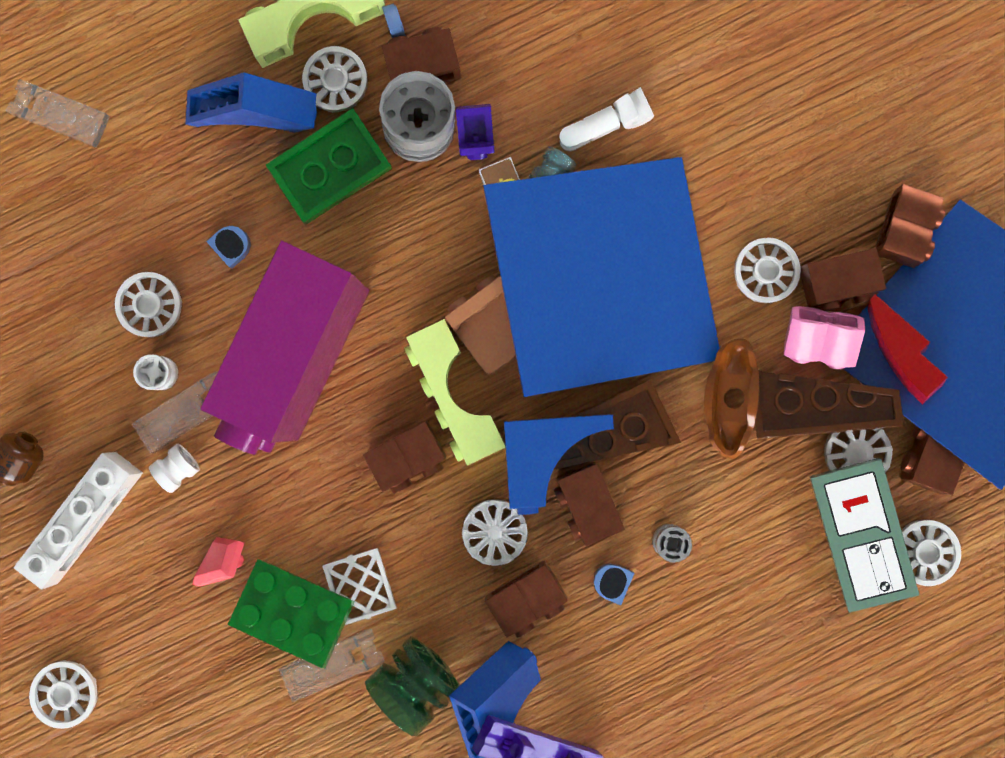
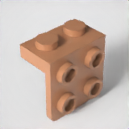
M493 275L476 286L478 293L470 299L466 300L463 296L447 308L450 314L445 316L449 325L487 374L494 373L516 357L501 277L495 279Z

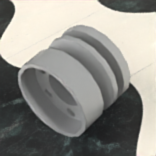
M420 71L403 73L388 83L381 94L379 105L386 143L395 154L405 160L414 162L434 160L447 150L453 140L455 104L452 92L444 81L431 73ZM415 119H422V127H415Z

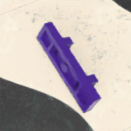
M491 715L487 716L472 746V749L478 756L485 758L604 757L595 749Z

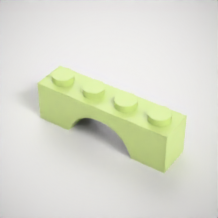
M277 0L276 3L265 8L260 6L249 10L244 17L238 20L256 60L264 68L294 54L295 35L300 26L310 17L321 13H335L347 18L355 26H358L383 15L382 7L385 6L384 0Z
M445 319L407 336L409 346L404 348L412 366L414 367L419 364L425 376L419 379L426 396L428 398L434 396L438 403L439 409L434 412L442 429L449 428L455 439L449 444L457 461L459 462L464 459L468 466L505 448L506 446L491 415L470 414L461 409L450 395L448 388L449 370L461 352Z

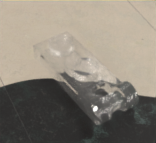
M18 80L15 90L18 92L14 102H9L6 109L7 113L95 148L98 147L110 118L109 115L24 80ZM31 98H36L32 110L28 109Z
M218 371L207 375L132 423L149 453H155L213 416L200 410L204 402L201 394L210 389Z
M366 629L336 643L326 668H320L301 658L282 666L279 672L292 703L384 663L385 660L381 651L377 652L373 643L375 636L372 629ZM360 647L364 658L355 662L351 650Z

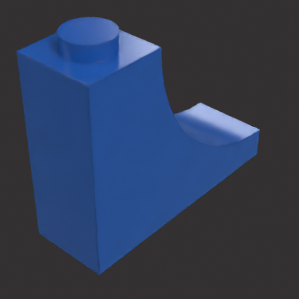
M243 72L187 90L185 124L194 127L250 125L293 133L314 128L317 117V93Z
M613 415L504 421L510 509H517L518 515L539 513V507H546L548 483L560 458L571 446L581 439L600 431L614 429Z
M508 641L449 695L469 758H485L478 756L472 749V746L487 716L491 715L514 723L523 702L533 688L541 681L537 667V658L528 648H521Z

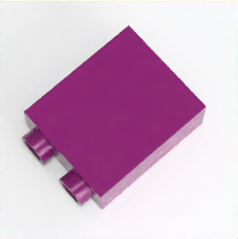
M281 240L200 410L221 419L214 437L236 449L256 455L258 449L271 453L276 442L298 441L370 290L352 273Z

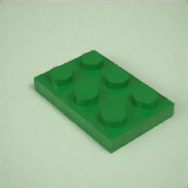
M353 108L266 164L273 178L305 225L392 169L390 163Z
M257 559L227 625L320 668H326L355 601L268 562Z

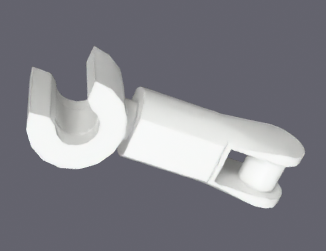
M641 87L613 103L615 110L612 106H609L563 128L559 136L561 147L566 151H574L590 141H594L619 129L620 122L625 129L639 127L653 119L654 114Z

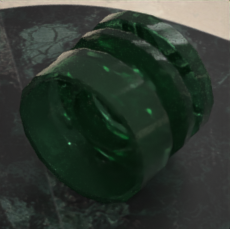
M410 636L402 645L404 651L397 649L392 654L399 670L383 663L365 681V685L372 699L393 723L409 735L418 736L435 717L428 702L440 709H445L449 703L447 697L460 685L448 665L436 652Z

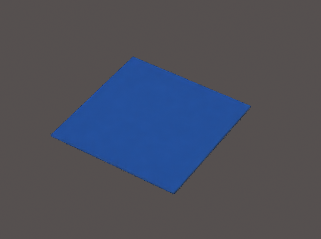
M682 157L483 185L524 397L715 361L720 347Z
M960 199L944 217L939 228L933 230L931 241L935 242V248L930 259L915 268L902 265L886 283V290L880 291L877 294L881 300L930 342L927 350L922 355L948 377L943 386L923 405L905 388L880 350L871 326L867 310L868 305L858 315L864 318L865 333L856 367H846L844 370L863 385L899 390L903 416L998 489L1002 490L1005 486V230Z

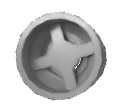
M664 524L654 532L652 545L655 552L664 560L673 563L687 558L692 549V540L689 534L679 526Z

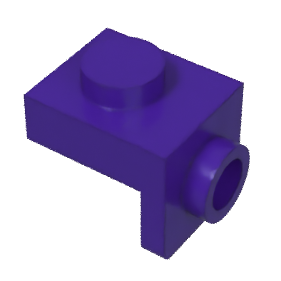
M491 104L456 107L460 156H467L469 160H481L487 158L488 154L495 153Z

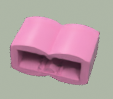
M792 307L784 342V355L797 363L804 364L810 361H821L833 369L856 367L865 333L864 318L849 313L826 312L811 307Z

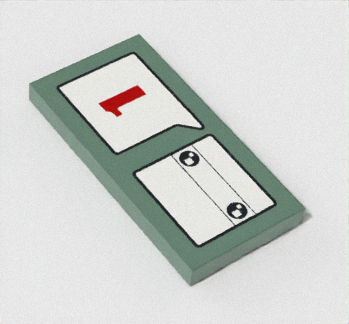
M876 458L809 476L848 612L919 596L882 459Z

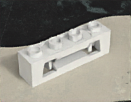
M117 452L101 453L13 568L41 590L58 584L143 472Z

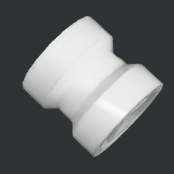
M145 355L136 362L133 368V376L136 383L147 390H167L176 383L178 368L167 357Z
M175 444L168 450V456L163 460L157 459L149 466V471L163 489L173 493L181 486L182 479L192 477L200 471V467L183 446Z

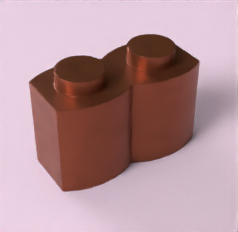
M905 184L898 187L891 197L884 224L875 248H877L878 256L912 268L917 267L924 261H928L935 248V242L931 241L933 229L939 228L945 216V210L942 209L943 197Z
M428 421L363 454L381 491L384 492L391 489L393 494L412 485L409 479L412 476L422 472L424 478L443 469L440 462L447 458Z
M544 560L486 595L484 601L506 638L515 634L516 638H519L535 627L533 625L535 620L543 616L548 620L560 614L565 609L563 604L568 600Z

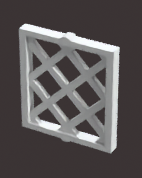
M378 548L356 555L351 554L347 558L322 566L331 591L340 594L346 582L356 587L351 600H356L360 590L371 595L366 607L356 601L354 602L353 606L364 612L362 615L354 618L348 617L345 625L363 619H370L372 616L397 608ZM366 555L372 557L367 568L356 563L357 558ZM376 560L381 575L371 571ZM344 562L349 564L344 575L332 570L335 565ZM353 567L364 572L359 583L348 578ZM331 575L341 580L337 589H335ZM368 575L380 580L375 591L363 586ZM383 583L388 598L378 594ZM375 598L387 604L385 608L376 611L370 609Z

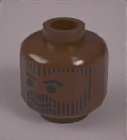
M18 432L17 434H5L0 438V483L15 486L27 483L32 479L44 457V452L40 445L37 444L38 440L33 435L27 432Z

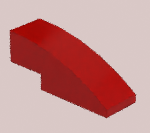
M875 294L870 299L867 310L880 350L905 388L923 405L943 386L948 377L922 355L927 350L930 342Z

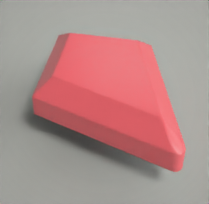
M216 537L194 576L193 585L201 587L234 578L236 569L241 567L244 562V557L241 554L244 542Z

